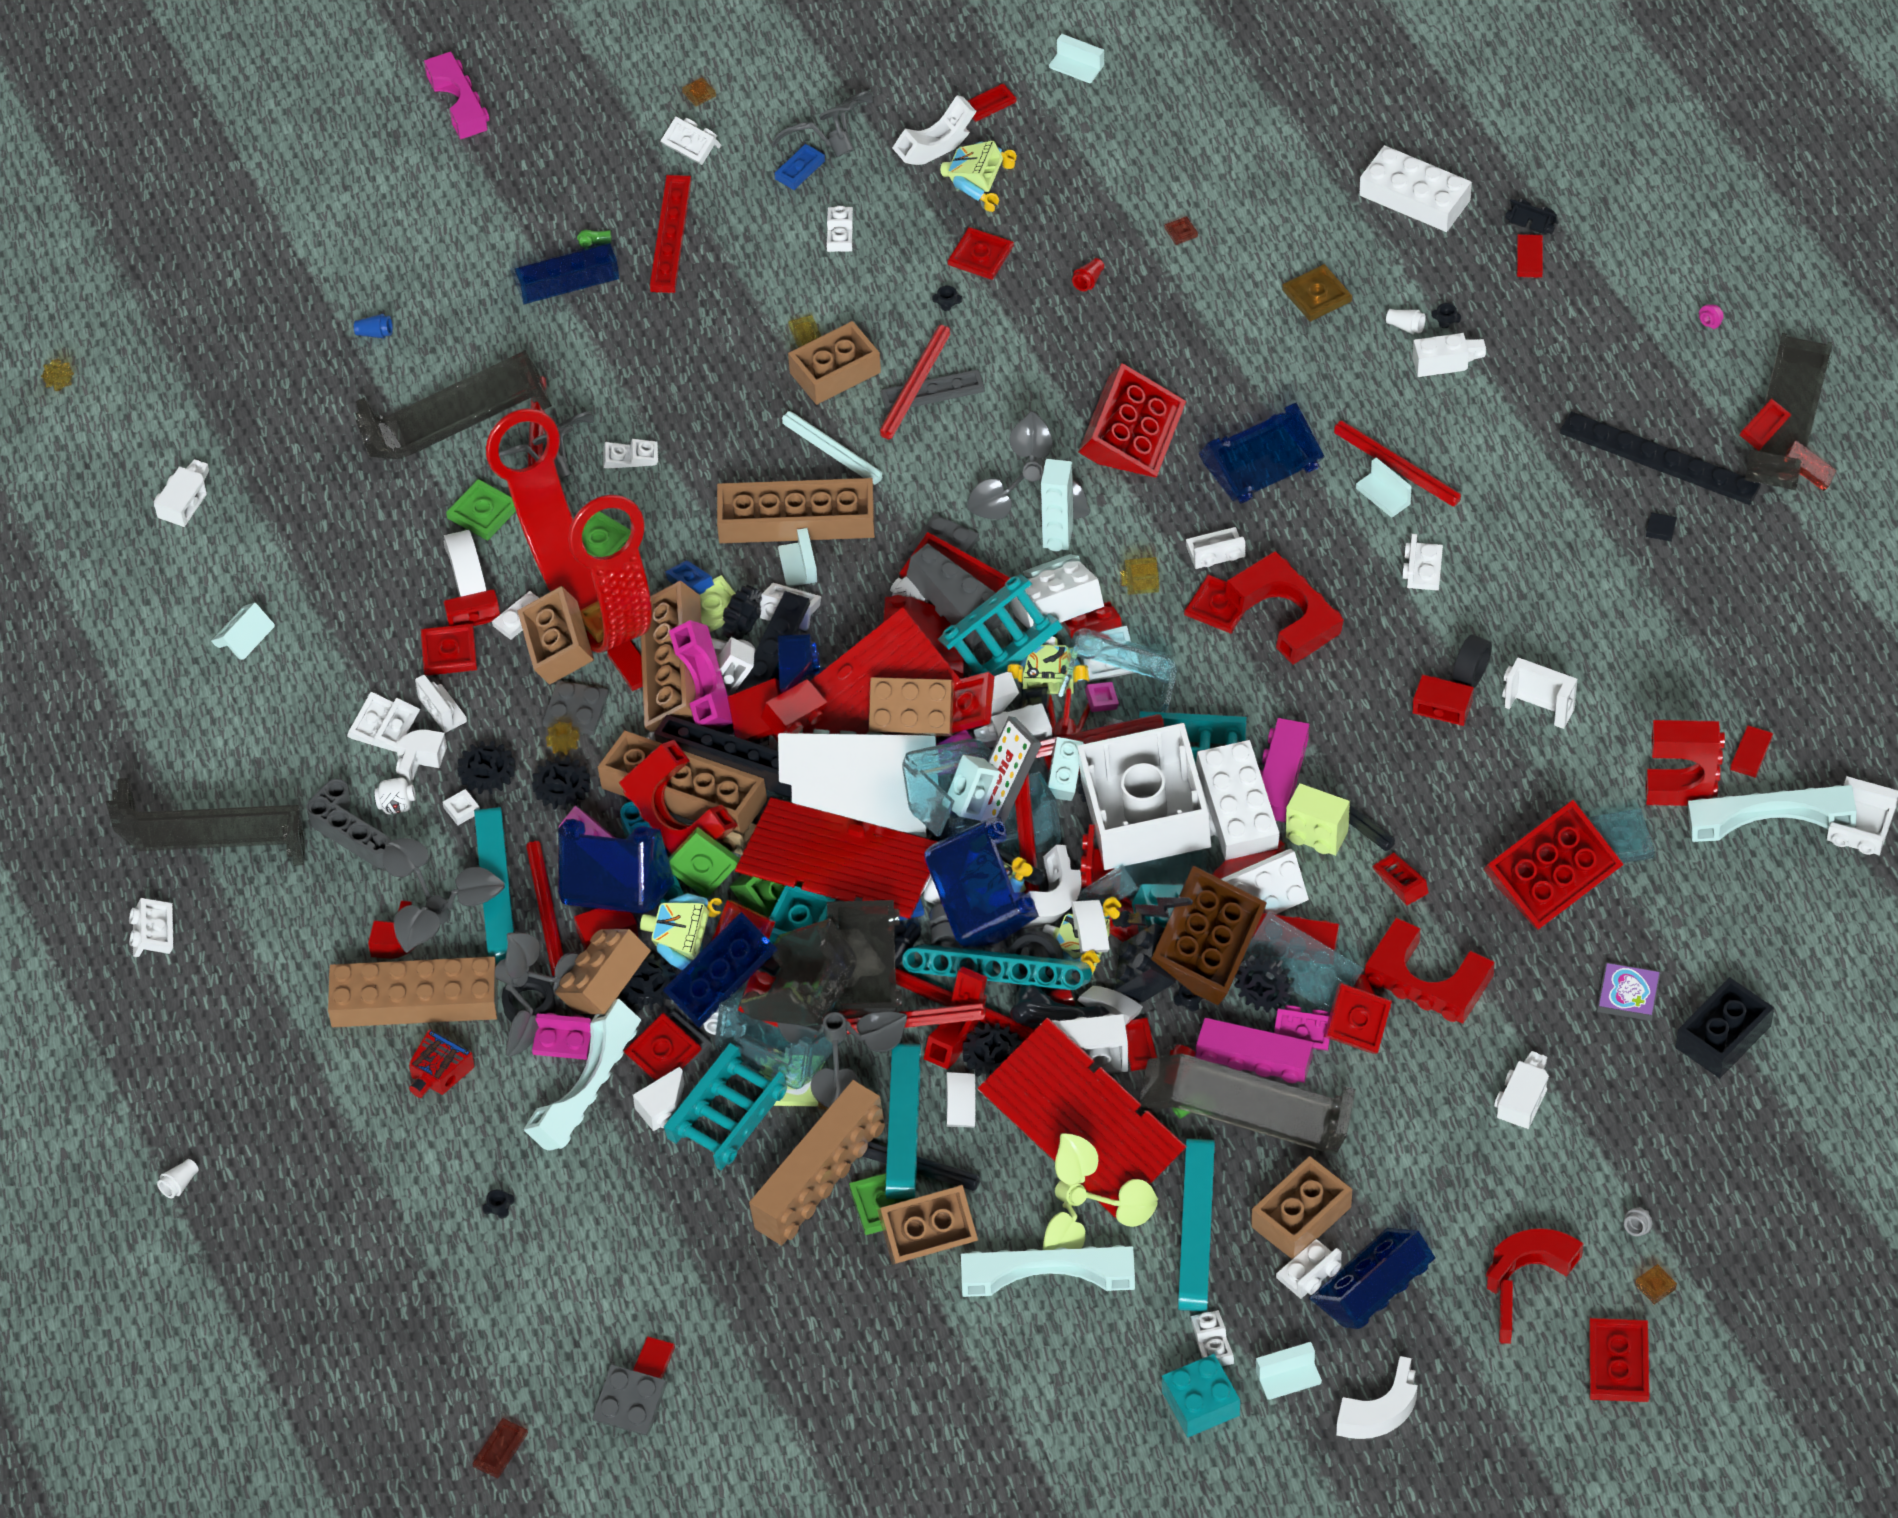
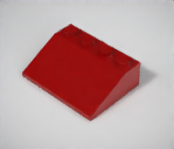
M1121 363L1106 381L1078 453L1099 465L1156 478L1186 401Z
M902 595L885 597L884 622L903 607L959 678H963L964 659L955 646L948 650L938 640L943 635L944 630L951 626V623L935 611V606L914 597H904Z
M1572 800L1487 864L1483 870L1506 898L1539 930L1624 864L1576 802Z

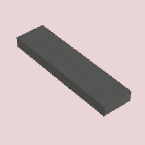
M979 369L925 380L909 408L985 392ZM904 385L880 390L886 413L892 409Z

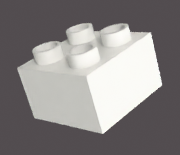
M1184 723L1077 746L1081 781L1092 824L1095 825V836L1104 870L1211 847L1209 813Z

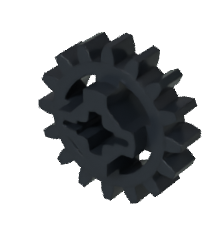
M743 585L741 590H737L736 594L731 597L728 606L723 612V621L725 623L722 629L724 630V636L729 639L732 637L736 640H742L744 634L747 635L748 632L752 631L756 620L761 615L759 603L762 601V597H760L761 591L750 585Z
M480 741V747L471 744L470 752L462 751L463 758H458V777L461 778L462 785H468L469 791L477 788L478 794H482L484 790H488V793L492 794L493 788L502 791L503 783L511 784L510 777H515V759L512 758L511 750L505 751L504 744L495 747V742L491 741L489 745L485 746L484 741Z
M556 756L555 762L552 763L546 759V766L538 765V773H533L532 788L536 799H542L543 806L551 803L554 810L557 809L558 805H562L563 809L566 810L569 803L577 806V799L585 800V793L590 792V775L587 773L586 766H580L578 759L570 762L569 756H566L564 761H560L559 756Z
M1259 953L1256 958L1250 955L1246 961L1244 960L1240 964L1235 978L1238 980L1234 987L1241 988L1238 996H1245L1247 998L1245 1003L1247 1006L1254 1003L1256 1011L1262 1006L1265 1012L1269 1013L1272 1008L1278 1011L1282 1005L1285 1006L1290 1000V996L1294 992V988L1291 987L1294 978L1287 977L1291 970L1290 968L1283 969L1281 967L1283 965L1282 960L1276 963L1274 962V955H1270L1268 959H1265L1263 953ZM1251 970L1255 971L1252 975H1249ZM1277 990H1280L1279 994L1274 996V993Z
M651 954L649 959H644L620 992L621 1000H628L629 1007H632L635 1003L638 1004L639 1010H642L644 1005H648L649 1009L653 1010V1004L655 1003L661 1007L664 1006L663 999L671 1000V992L676 991V974L673 972L672 965H665L663 957L656 961L654 954Z
M986 1023L984 1030L975 1027V1035L967 1034V1042H963V1061L967 1062V1069L969 1071L975 1069L976 1077L983 1073L987 1079L1022 1044V1041H1018L1017 1032L1010 1035V1027L1007 1026L1002 1030L1000 1029V1023H996L994 1028H990L989 1024Z

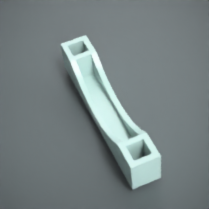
M1836 785L1826 788H1807L1805 790L1779 791L1764 794L1754 793L1751 795L1725 796L1713 799L1701 798L1688 801V818L1692 842L1721 840L1729 832L1742 825L1767 818L1801 819L1815 823L1828 830L1831 822L1851 828L1856 827L1857 810L1852 785Z
M615 999L605 1014H596L591 1021L589 1055L578 1082L560 1100L548 1106L537 1108L523 1129L543 1149L548 1151L561 1149L568 1144L571 1139V1132L583 1120V1113L588 1105L596 1099L598 1095L596 1092L599 1087L610 1077L612 1066L623 1056V1049L627 1042L636 1035V1028L641 1019L620 999Z
M1116 1245L1109 1248H1096L1088 1246L1083 1249H1028L1026 1251L1013 1252L1000 1250L989 1253L973 1251L961 1254L963 1297L991 1296L1002 1287L1018 1279L1047 1273L1080 1277L1095 1283L1106 1291L1135 1290L1133 1247Z

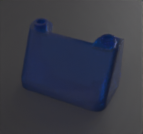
M1297 402L1285 407V413L1274 414L1268 420L1229 438L1226 436L1221 441L1217 438L1208 442L1198 454L1202 463L1233 502L1237 500L1240 504L1247 502L1253 498V493L1302 470L1309 473L1320 467L1318 462L1325 456Z
M1001 817L982 821L933 844L925 851V861L956 940L966 947L997 944L1039 917L1034 900L1025 893L1014 892L996 845L1004 842L1007 835Z
M566 819L558 829V893L563 904L645 913L654 909L675 883L660 829L647 828L645 826L638 827L633 830L627 839L584 835L586 832L585 824L576 819Z

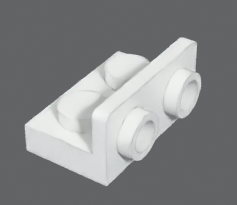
M675 117L661 139L665 146L701 165L714 146L718 149L721 147V144L716 140L717 135L707 128L703 131L698 129V125L688 118H685L683 121Z
M1412 534L1411 543H1406L1405 558L1409 559V563H1404L1403 579H1408L1407 588L1439 590L1443 545L1417 543V534Z
M772 583L761 595L760 618L771 621L784 592L788 591L810 600V605L798 628L807 631L811 615L820 606L821 596Z
M425 675L415 679L419 700L444 733L467 722L465 714L442 684L430 683Z
M141 898L136 908L131 909L129 923L133 924L129 940L130 946H133V957H139L143 949L170 954L173 949L172 903Z
M1315 1239L1277 1272L1276 1278L1302 1299L1307 1293L1310 1295L1314 1294L1321 1286V1281L1327 1276L1333 1277L1338 1273L1341 1268L1342 1252L1338 1248L1331 1252L1320 1241Z

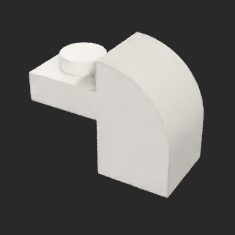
M417 730L402 737L396 745L398 755L396 773L399 774L400 778H405L408 784L412 785L419 765L440 768L447 749L445 733Z

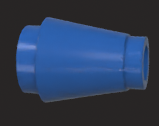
M379 314L354 322L355 335L385 339L386 336L392 335V319L390 316Z

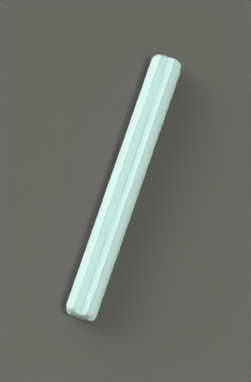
M788 411L783 415L782 423L861 477L873 478L874 485L882 480L883 477L880 470L795 413Z

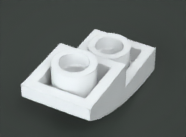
M828 207L827 252L852 251L853 207Z
M632 439L630 445L605 442L603 447L604 468L653 466L658 463V446L655 441Z
M1100 900L1072 902L1075 930H1078L1080 954H1084L1089 950H1093L1095 953L1108 952L1109 941Z
M1092 986L1078 998V1001L1086 1007L1100 1005L1105 1007L1109 1014H1123L1125 1025L1139 1015L1143 1006L1131 998L1100 986Z
M946 1073L945 1101H947V1127H975V1074Z
M1219 1310L1191 1316L1201 1357L1205 1358L1215 1354L1221 1366L1234 1364L1233 1353L1226 1337V1329Z

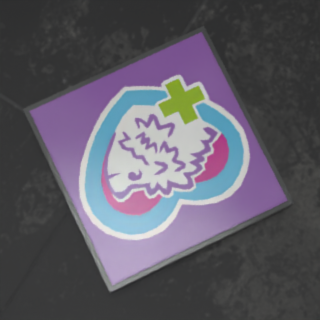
M1606 962L1597 1012L1652 1021L1661 971Z

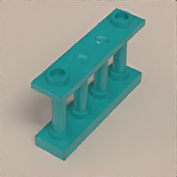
M1022 574L1011 577L1002 589L959 623L945 629L943 635L938 638L939 642L948 650L955 646L972 670L970 676L986 672L997 676L1007 672L1008 665L1021 662L1063 628L1059 621L1049 613L1046 616L1041 614L1025 591L1032 583ZM1015 597L1018 598L1034 621L1033 626L1025 632L1020 630L1004 607ZM995 613L1013 637V642L1005 648L999 646L984 625V622ZM973 630H976L993 654L992 658L984 665L978 662L963 641V638Z
M1140 711L1139 718L1161 714L1164 727L1184 723L1189 742H1199V747H1191L1195 765L1197 762V752L1211 749L1210 743L1229 745L1246 741L1247 717Z
M729 1043L664 1125L667 1139L675 1144L681 1138L688 1137L715 1153L713 1158L717 1169L721 1171L727 1164L729 1165L735 1160L740 1147L776 1101H780L787 1091V1084L783 1073L779 1071L772 1081L742 1064L743 1060L739 1048ZM738 1074L764 1090L755 1102L726 1086V1082L732 1075ZM721 1095L748 1112L737 1123L709 1106L715 1096ZM705 1116L731 1133L720 1144L693 1128L692 1126L699 1117Z

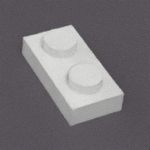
M529 591L492 621L493 627L510 640L523 631L517 610L539 599V597Z

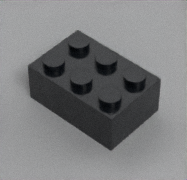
M1729 977L1678 1029L1675 1048L1720 1079L1771 1027L1774 1007Z

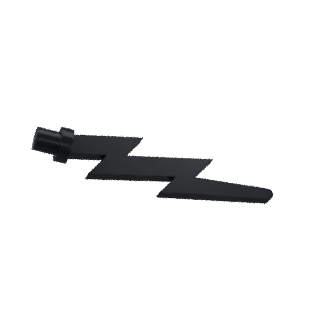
M1156 897L1158 905L1135 904L1136 914L1122 911L1117 919H1112L1115 927L1121 926L1122 928L1130 927L1131 925L1147 926L1145 916L1170 918L1168 908L1192 905L1193 900L1184 897Z

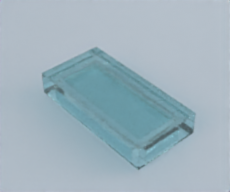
M1122 864L1080 891L1078 898L1080 901L1100 900L1101 906H1103V903L1108 898L1115 897L1120 901L1137 890L1138 886Z

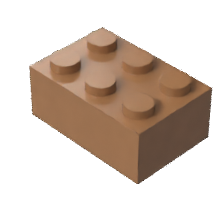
M853 321L788 353L790 374L816 405L881 373L880 352Z
M562 586L517 610L533 668L549 685L594 661L578 602Z
M871 678L869 732L892 735L952 736L954 682L941 679Z
M601 929L592 936L591 944L576 958V964L572 970L561 978L560 986L555 991V994L574 1012L578 1014H605L651 950L630 929Z
M1309 1156L1252 1209L1251 1227L1291 1259H1294L1351 1208L1352 1188Z
M963 1185L877 1209L892 1265L978 1241Z

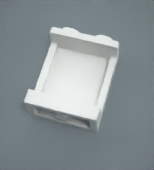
M1517 658L1513 667L1509 666L1504 675V681L1507 682L1502 697L1505 698V708L1510 709L1516 698L1554 711V726L1564 729L1575 708L1577 679Z
M1847 776L1844 786L1852 785L1857 810L1856 827L1851 828L1831 822L1827 840L1839 847L1849 846L1859 849L1860 852L1867 855L1873 853L1880 855L1897 807L1898 790Z

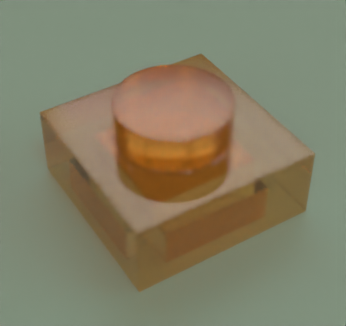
M703 78L682 87V93L695 107L716 97L715 90Z
M1657 1264L1638 1277L1635 1286L1655 1305L1675 1291L1677 1283Z

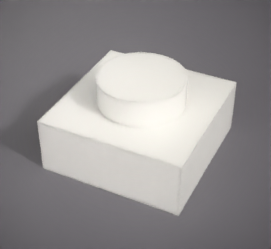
M466 789L443 801L444 809L457 825L474 817V810L480 809Z

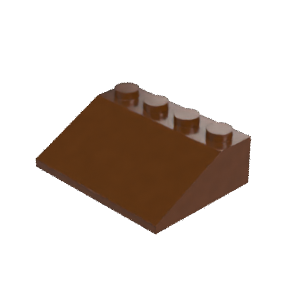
M1192 866L1179 897L1190 898L1193 900L1192 905L1173 908L1151 959L1192 993L1219 1005L1228 994L1267 902Z

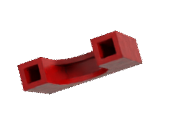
M1276 551L1227 581L1225 597L1241 613L1262 600L1271 597L1289 599L1301 608L1304 616L1281 630L1276 644L1277 650L1292 665L1341 634L1344 619L1339 611L1333 609L1325 601L1322 594L1316 592L1308 584L1307 580L1302 575H1299L1291 567L1290 563Z
M1653 720L1651 733L1652 758L1687 759L1697 764L1684 769H1647L1645 782L1646 805L1688 806V801L1717 797L1720 765H1722L1723 759L1722 749L1725 747V732H1720L1719 721Z
M675 740L661 744L618 782L623 788L625 796L633 801L639 810L640 816L650 824L655 831L657 839L664 843L671 855L697 827L719 843L738 826L723 805L709 809L692 825L681 824L670 815L664 800L666 785L676 773L690 762Z
M1395 918L1365 965V975L1368 977L1370 985L1375 988L1383 987L1392 991L1399 999L1407 998L1414 1001L1423 1010L1436 1011L1450 1022L1458 1021L1464 1024L1493 978L1495 962L1469 951L1457 972L1449 979L1441 982L1420 980L1409 972L1406 963L1420 943L1421 928Z

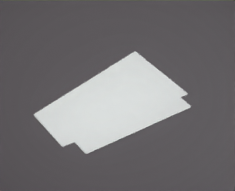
M778 734L779 782L792 786V803L926 838V821L932 822V811L935 808L938 814L935 736Z

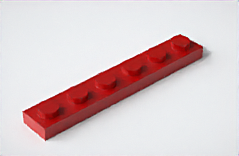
M666 175L650 292H676L692 184L691 176Z

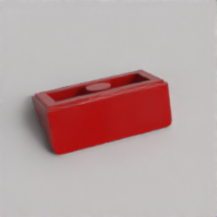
M494 590L448 599L443 602L448 626L472 623L473 626L490 623L500 615L498 600Z

